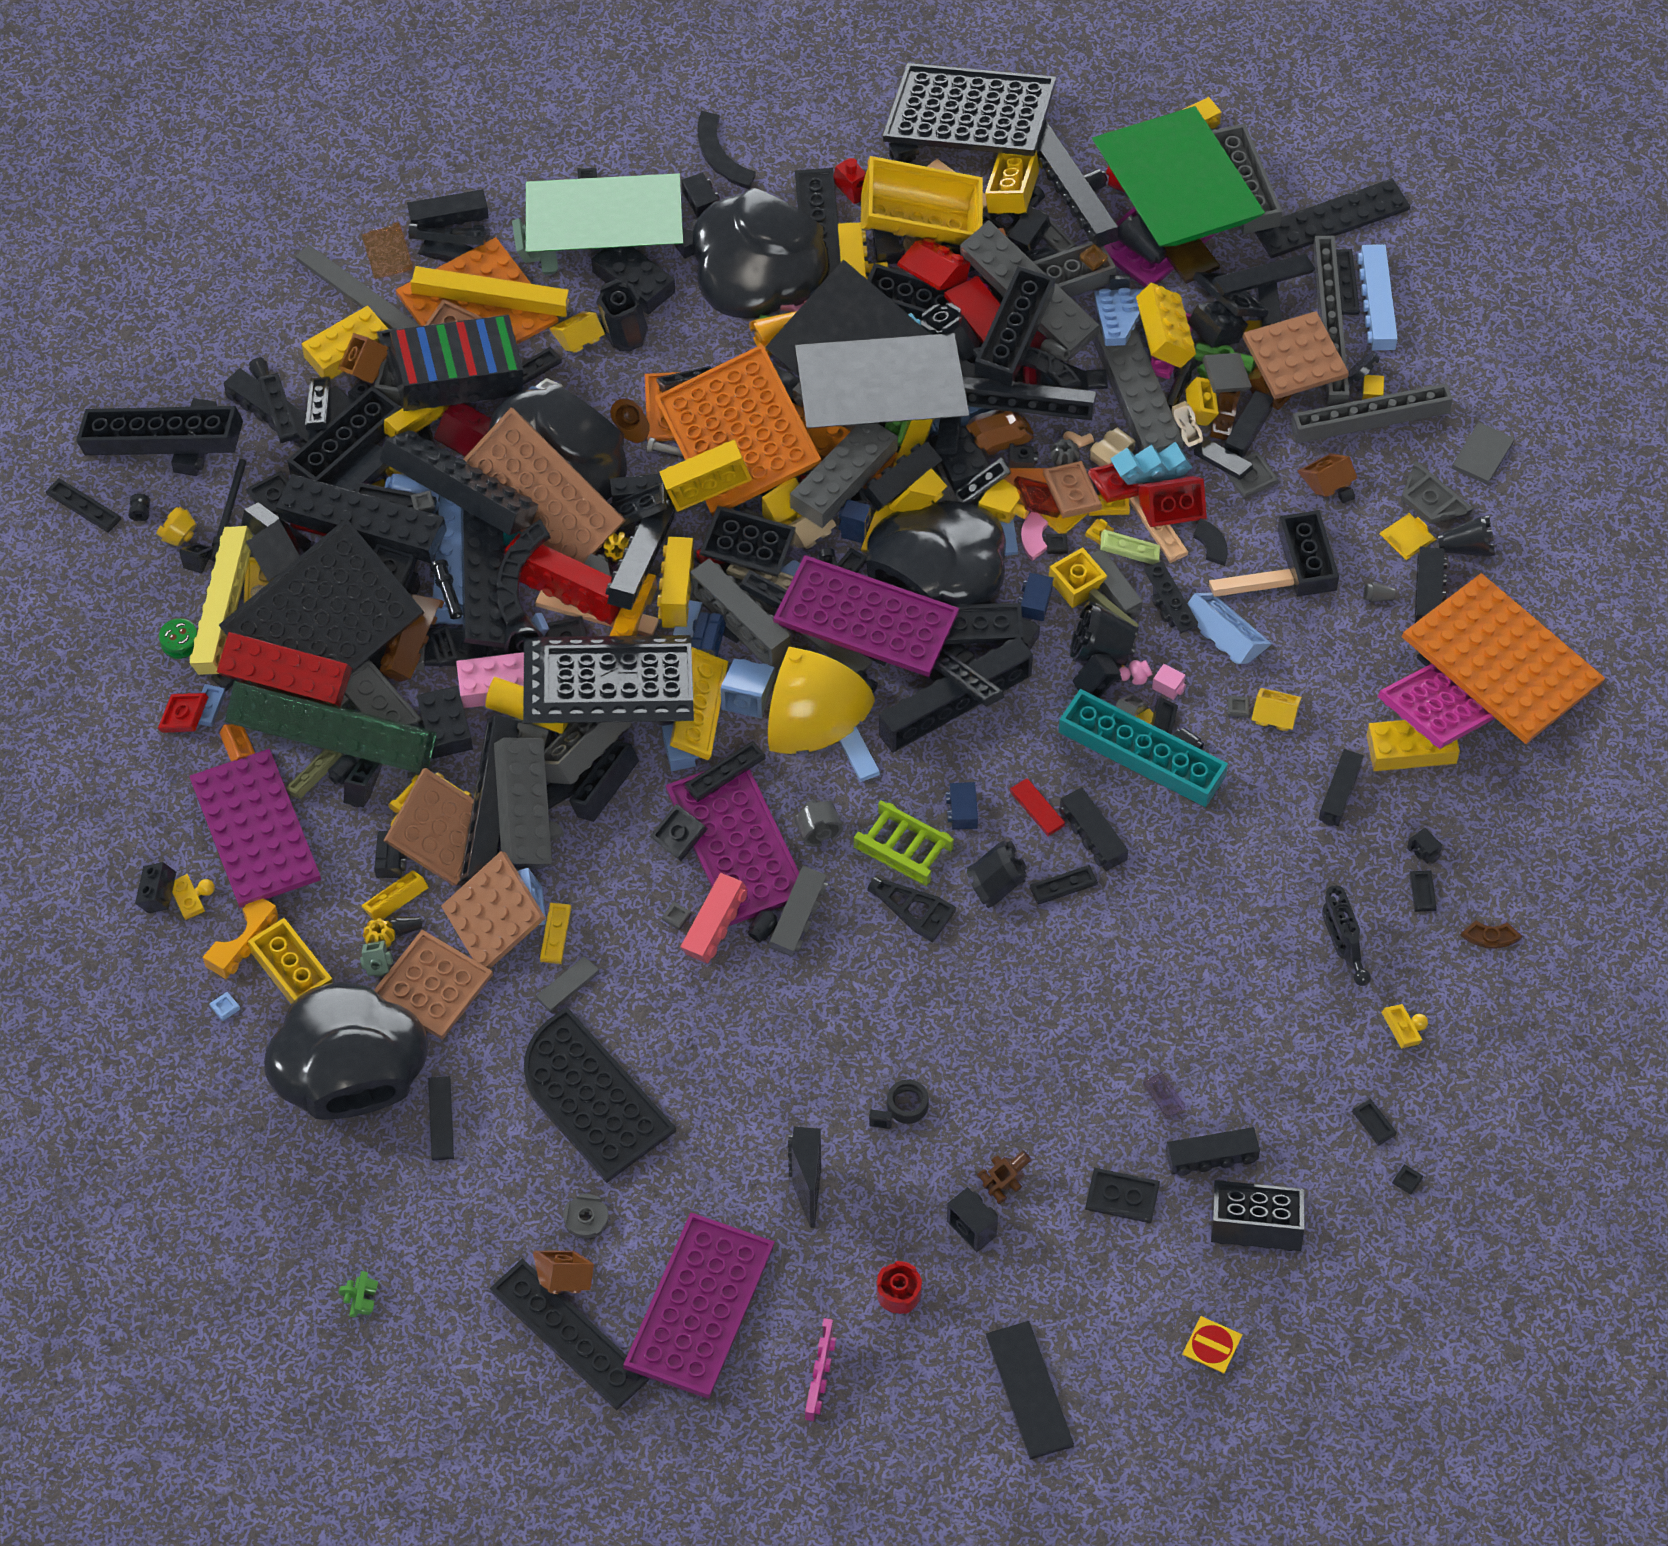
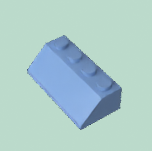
M1194 593L1187 603L1198 621L1200 633L1208 639L1211 638L1215 642V646L1219 650L1227 652L1230 655V659L1236 664L1250 663L1272 644L1218 596H1213L1212 593Z

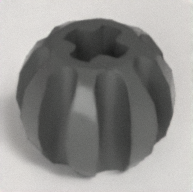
M1070 439L1058 440L1057 443L1052 445L1050 450V458L1056 466L1078 462L1080 457L1078 445Z

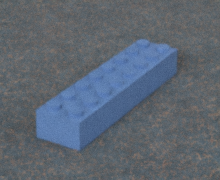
M440 496L439 516L444 517L447 531L438 548L435 561L444 559L448 562L449 574L454 579L452 585L463 612L461 507ZM434 574L433 598L444 601L441 589L435 584L436 577ZM445 602L442 608L438 607L435 614L437 617L435 624H463V615L459 619H450Z

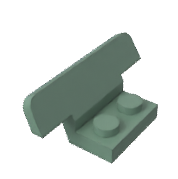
M519 218L513 220L516 252L525 263L541 261L544 275L555 274L558 271L556 251L526 252V224L524 225Z

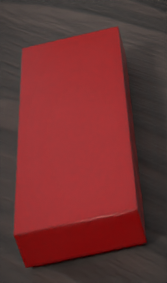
M1028 778L1010 788V793L1047 836L1052 835L1065 826L1063 819Z

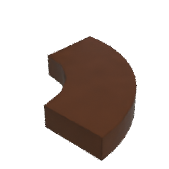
M1476 920L1462 931L1460 935L1468 942L1484 948H1503L1513 945L1522 939V935L1508 922L1500 926H1487Z

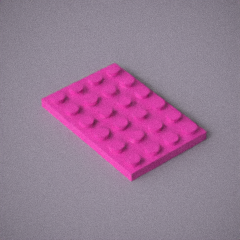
M1433 664L1380 690L1377 696L1386 706L1393 709L1402 719L1406 720L1416 731L1424 735L1439 749L1496 719Z

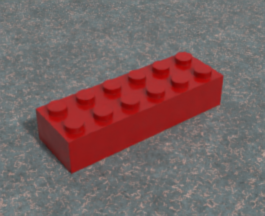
M519 533L507 546V548L505 549V554L507 553L509 547L511 545L513 546L516 540L520 537ZM543 544L532 553L524 565L519 582L531 589L542 590L546 596H554L560 599L563 604L572 605L584 614L589 613L601 622L611 625L621 607L607 604L609 595L605 593L608 583H611V576Z
M228 632L216 672L227 678L341 708L352 668L346 663Z

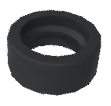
M906 1079L896 1082L889 1089L887 1094V1110L892 1112V1118L897 1122L912 1124L920 1121L926 1115L929 1108V1096L925 1086L912 1079ZM907 1091L916 1093L921 1099L920 1107L914 1111L900 1110L895 1105L896 1096Z

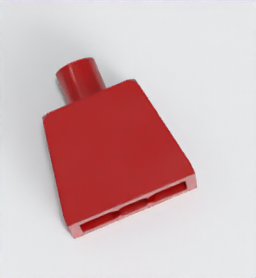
M848 158L836 165L833 175L834 183L854 205L861 201L866 172L857 164L856 159Z

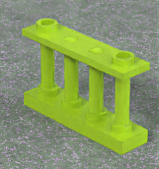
M880 800L878 803V813L881 816L868 834L857 832L854 836V848L927 887L931 881L930 866L943 848L950 852L953 850L954 839L948 833L940 832L900 811L893 804ZM888 819L898 823V827L886 844H881L874 840ZM906 829L917 833L904 854L893 850V847ZM926 838L935 843V846L923 863L918 864L911 860V857Z

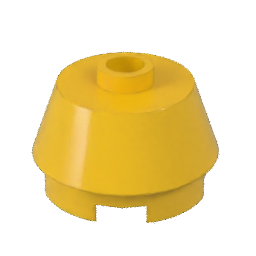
M176 507L167 516L168 519L163 524V527L160 525L156 532L162 538L161 541L179 547L193 537V531L197 524L188 509L184 510L181 507Z

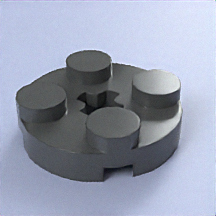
M581 1194L566 1204L563 1218L567 1231L578 1238L589 1239L602 1234V1231L608 1224L609 1214L606 1205L598 1196ZM589 1212L591 1219L585 1221L583 1218H580V1215Z

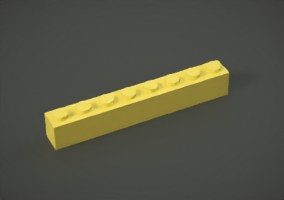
M247 526L224 527L223 535L220 537V546L216 553L215 566L211 572L210 586L207 588L206 602L203 604V613L198 623L197 637L194 639L193 653L190 655V665L198 675L219 674L216 671L227 639V635L219 627V624L237 610L251 554L246 541L252 538L253 535Z

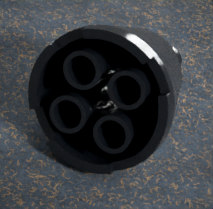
M1087 602L1079 615V618L1082 619L1079 621L1076 631H1073L1070 645L1072 661L1087 664L1090 657L1094 654H1110L1116 665L1125 666L1129 656H1133L1135 653L1136 644L1133 643L1137 637L1139 627L1132 625L1098 603Z

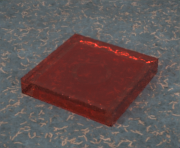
M1020 476L1014 479L1025 510L1058 518L1061 513L1047 483Z

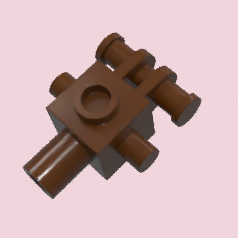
M1025 1151L1020 1152L1014 1159L1004 1157L1001 1160L998 1155L991 1160L995 1166L988 1171L991 1177L986 1169L977 1174V1177L983 1182L982 1186L985 1189H989L988 1194L994 1196L998 1204L1007 1199L1006 1195L1000 1190H1010L1012 1188L1017 1192L1022 1188L1019 1181L1025 1175L1021 1170L1032 1161Z

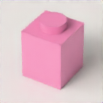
M1163 664L1153 678L1152 689L1174 700L1178 694L1182 695L1186 688L1184 683L1185 674Z

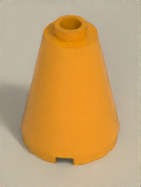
M797 311L750 321L749 328L751 332L755 331L753 339L756 346L763 344L765 348ZM765 348L768 356L770 357L772 353Z

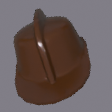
M621 398L615 401L610 410L613 423L624 434L625 439L633 443L643 442L649 435L650 424L641 406L628 398Z

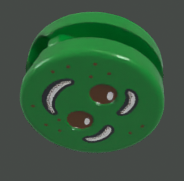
M173 619L162 626L159 632V641L163 652L167 656L182 659L189 657L193 653L197 629L192 622L186 619Z

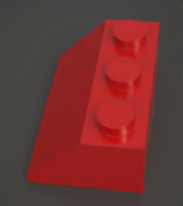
M924 238L913 243L898 261L897 266L940 291L966 282L971 263L965 260L963 256L951 252L948 247L939 245L934 239Z
M1191 476L1138 484L1140 506L1150 527L1200 520V518L1207 519L1204 478Z

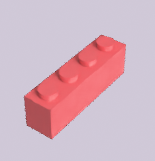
M723 873L719 874L680 946L686 955L707 964L716 955L717 946L725 938L730 922L736 918L739 905L747 897L748 889L742 881Z

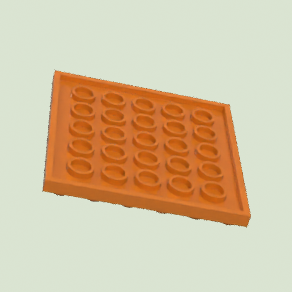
M496 237L487 241L484 245H480L436 268L438 270L531 284ZM410 282L396 289V295L420 326H424L443 299L482 318L509 315L516 344L559 322L555 315L413 294Z

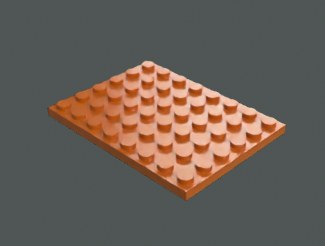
M763 344L655 396L685 460L735 439L752 480L705 500L712 516H714L717 506L731 509L817 467L822 461Z
M1482 573L1405 630L1401 636L1525 744L1596 689L1605 679L1604 676Z

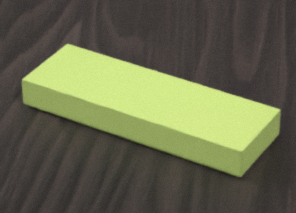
M1105 529L1101 533L1100 550L1152 565L1159 562L1160 545Z

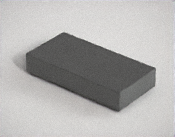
M1130 694L1119 699L1115 707L1136 715L1146 710L1149 703L1136 695Z

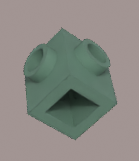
M385 940L363 944L360 962L362 969H366L368 976L380 977L389 972L390 965L393 964V957L391 951H387Z

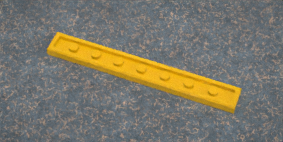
M934 419L911 420L896 460L904 454L906 457L911 454L910 450L915 445L920 443L922 446L926 442ZM897 498L880 511L876 510L861 547V552L867 553V541L873 528L882 519L897 512L889 508Z

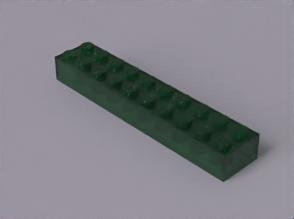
M234 681L225 718L226 723L415 773H421L422 769L429 768L437 734L435 731L244 681Z

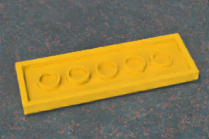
M691 647L694 721H674L669 746L709 760L712 755L721 705V685L726 677L728 661Z

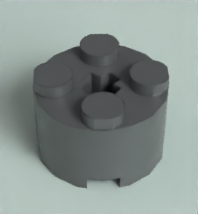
M811 800L806 802L805 808L794 816L795 824L802 839L810 847L822 845L821 841L829 838L833 841L843 831L840 817L830 800L822 802Z

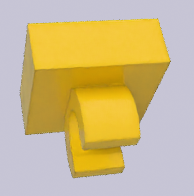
M1096 519L1086 531L1085 536L1101 545L1102 531L1105 529L1114 532V528L1110 527L1108 522L1103 519Z

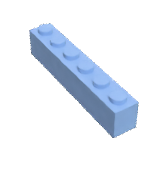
M1362 245L1361 253L1357 254V263L1362 268L1359 269V279L1363 280L1361 295L1365 296L1363 311L1367 312V316H1365V327L1369 328L1367 343H1371L1372 351L1395 350L1397 331L1386 245Z

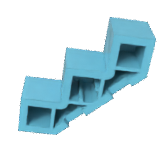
M1176 442L1159 453L1150 445L1135 456L1126 448L1110 458L1120 477L1127 485L1176 479L1185 475L1193 468L1185 453Z

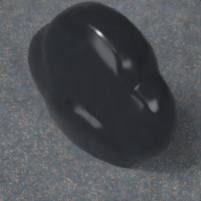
M751 188L743 194L718 200L710 205L695 223L692 247L698 261L697 279L699 289L711 307L727 316L745 319L759 318L760 315L766 316L777 311L781 305L794 304V306L804 304V301L809 299L829 275L830 260L828 250L823 241V226L789 203L759 189Z
M554 384L546 389H530L518 392L507 398L497 407L491 418L488 432L510 408H514L606 501L612 497L610 479L626 477L627 462L622 447L624 445V434L602 414L560 385Z
M940 501L922 510L894 512L882 519L869 535L866 559L867 576L951 606L984 604L999 592L1004 581L1005 565L1003 560L1006 552V538L1003 527L996 516L986 509L972 503L960 501Z
M350 982L324 984L306 991L290 1005L282 1028L275 1033L268 1043L264 1058V1071L271 1088L282 1099L307 1111L315 1119L331 1120L355 1117L378 1111L408 1096L411 1084L426 1062L428 1052L427 1035L422 1023L411 1011L398 1004L386 1001L377 992L365 985Z

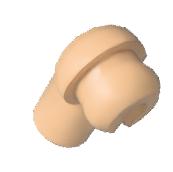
M1067 431L1063 435L1064 440H1072L1079 448L1094 443L1091 433L1080 436L1074 432Z

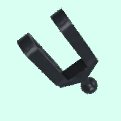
M1332 885L1327 889L1325 895L1326 903L1322 909L1324 922L1338 956L1345 959L1347 965L1354 967L1356 972L1354 974L1355 983L1359 986H1366L1371 981V975L1367 970L1363 969L1361 963L1359 925L1345 890L1341 886ZM1332 893H1335L1336 896H1339L1338 902L1336 901V898L1332 896Z

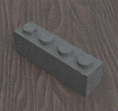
M804 865L802 866L772 935L769 948L793 957L795 951H800L804 941L800 938L803 932H808L812 923L809 917L811 913L816 914L820 904L817 901L819 894L824 895L828 883L825 882L827 875Z

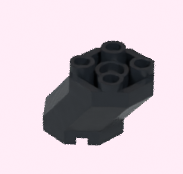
M614 280L601 287L597 306L606 331L605 335L612 347L617 348L619 351L630 352L643 346L648 326L639 301L640 296L633 285L630 283L626 285L619 280Z
M946 303V307H941L938 304L922 313L923 321H921V326L931 335L955 333L959 359L963 362L964 360L970 363L975 362L976 358L973 354V349L982 347L981 342L962 315L959 307L952 303Z
M1004 840L996 844L977 862L967 867L968 877L973 876L974 878L971 885L980 901L986 904L987 908L996 905L1015 887L1026 881V864L1022 858L1018 859L1015 852L1017 850L1011 840L1009 842Z

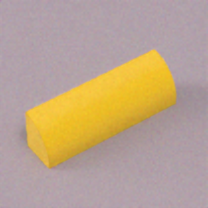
M494 676L487 692L485 707L523 720L524 686ZM568 723L532 724L563 734Z

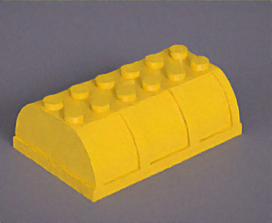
M873 156L869 157L861 195L862 229L887 231L897 236L908 235L919 238H932L936 243L940 244L945 242L961 245L983 225L982 177Z

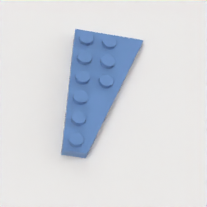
M1104 288L1094 291V300L1105 346L1126 345L1131 336V331L1135 329V323H1138L1141 318L1136 296L1144 289L1130 290L1129 288H1120L1119 290H1110Z

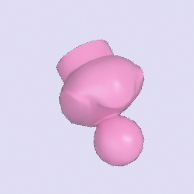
M1133 660L1128 668L1124 665L1119 668L1122 677L1121 681H1127L1132 675V683L1134 685H1144L1148 677L1153 675L1146 660L1142 662Z

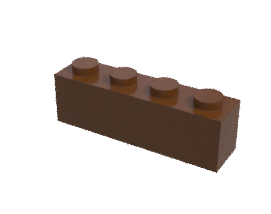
M415 594L411 595L425 613L387 644L385 654L381 659L380 672L398 682L412 678L421 657L419 650L427 643L429 637L426 634L430 625H435L437 620L435 616L438 607H443L445 601Z

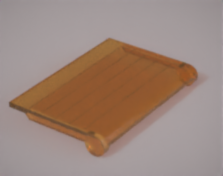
M396 222L392 226L361 234L374 279L413 270L400 223Z

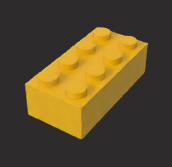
M1037 150L1035 156L998 153L985 192L988 213L1020 214L1027 212L1039 174Z
M1151 282L1136 296L1151 356L1181 368L1196 355L1182 297L1176 292Z
M366 306L301 343L304 358L320 377H330V379H333L343 373L338 370V367L353 333L379 343L377 332L387 330L388 328L371 308Z
M735 439L659 471L677 512L752 480Z
M668 537L667 545L663 546V557L665 558L661 564V574L663 575L659 581V590L661 592L657 599V607H659L658 619H662L663 628L687 627L688 604L691 597L690 572L694 569L693 538Z
M1406 720L1369 723L1366 737L1373 771L1457 764L1460 753L1458 740L1439 749L1424 735L1416 731Z
M285 918L248 940L251 954L290 1004L312 988L333 983L332 977Z

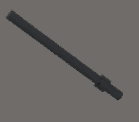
M239 459L219 529L217 535L213 538L210 560L216 562V553L220 546V537L223 535L224 527H228L246 466L244 459Z

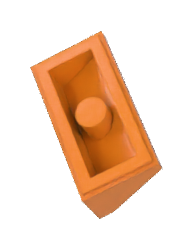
M224 724L219 734L231 761H237L255 754L243 724Z

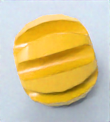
M619 532V535L616 533L611 534L603 545L606 549L604 551L605 555L612 557V561L618 562L619 559H622L625 547L628 548L630 537L626 538L623 532Z
M378 918L374 921L370 920L367 926L364 927V941L368 944L385 940L386 948H388L395 938L392 924L389 921H384L383 918Z

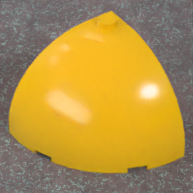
M788 647L777 676L771 700L768 720L769 751L796 754V751L809 750V752L835 744L852 733L854 727L860 721L863 722L875 702L872 690L856 672L844 664L819 653Z

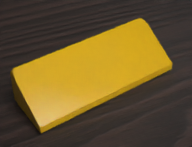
M412 870L362 904V908L373 920L378 918L385 919L428 889L424 878Z

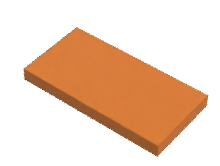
M680 372L645 374L646 418L650 424L647 441H649L650 437L655 438L656 441H676L655 399V396L662 393L656 378Z

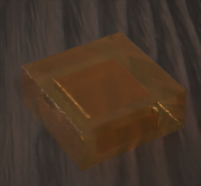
M1095 244L1080 254V260L1093 271L1108 259V255Z

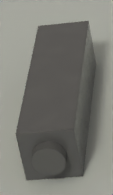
M1103 550L1090 554L1107 575L1106 580L1099 587L1105 596L1131 619L1139 616L1142 612L1143 601L1108 554Z

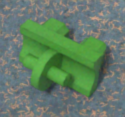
M361 1271L360 1277L356 1278L355 1287H353L354 1281L348 1280L346 1286L339 1287V1294L344 1297V1303L349 1304L352 1298L350 1317H356L358 1314L370 1315L373 1311L374 1301L364 1299L363 1297L364 1293L370 1295L376 1293L378 1281L367 1278L368 1272Z

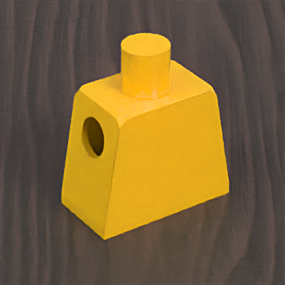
M1004 479L987 490L978 505L996 516L999 521L1010 523L1015 515L1026 519L1030 508L1022 505L1023 492Z

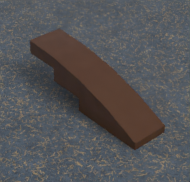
M1240 391L1218 393L1217 405L1219 414L1212 421L1209 437L1227 440L1232 431Z

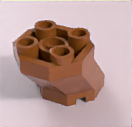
M993 410L975 415L966 424L969 432L976 437L974 440L976 445L981 450L984 448L990 456L995 455L1000 450L1009 448L1010 443L1018 446L1028 443L1034 438L1033 429L1027 419L1018 414L1020 412Z

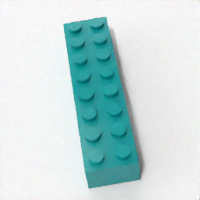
M1082 689L1078 691L1059 719L1058 733L1204 807H1207L1226 777L1228 763Z

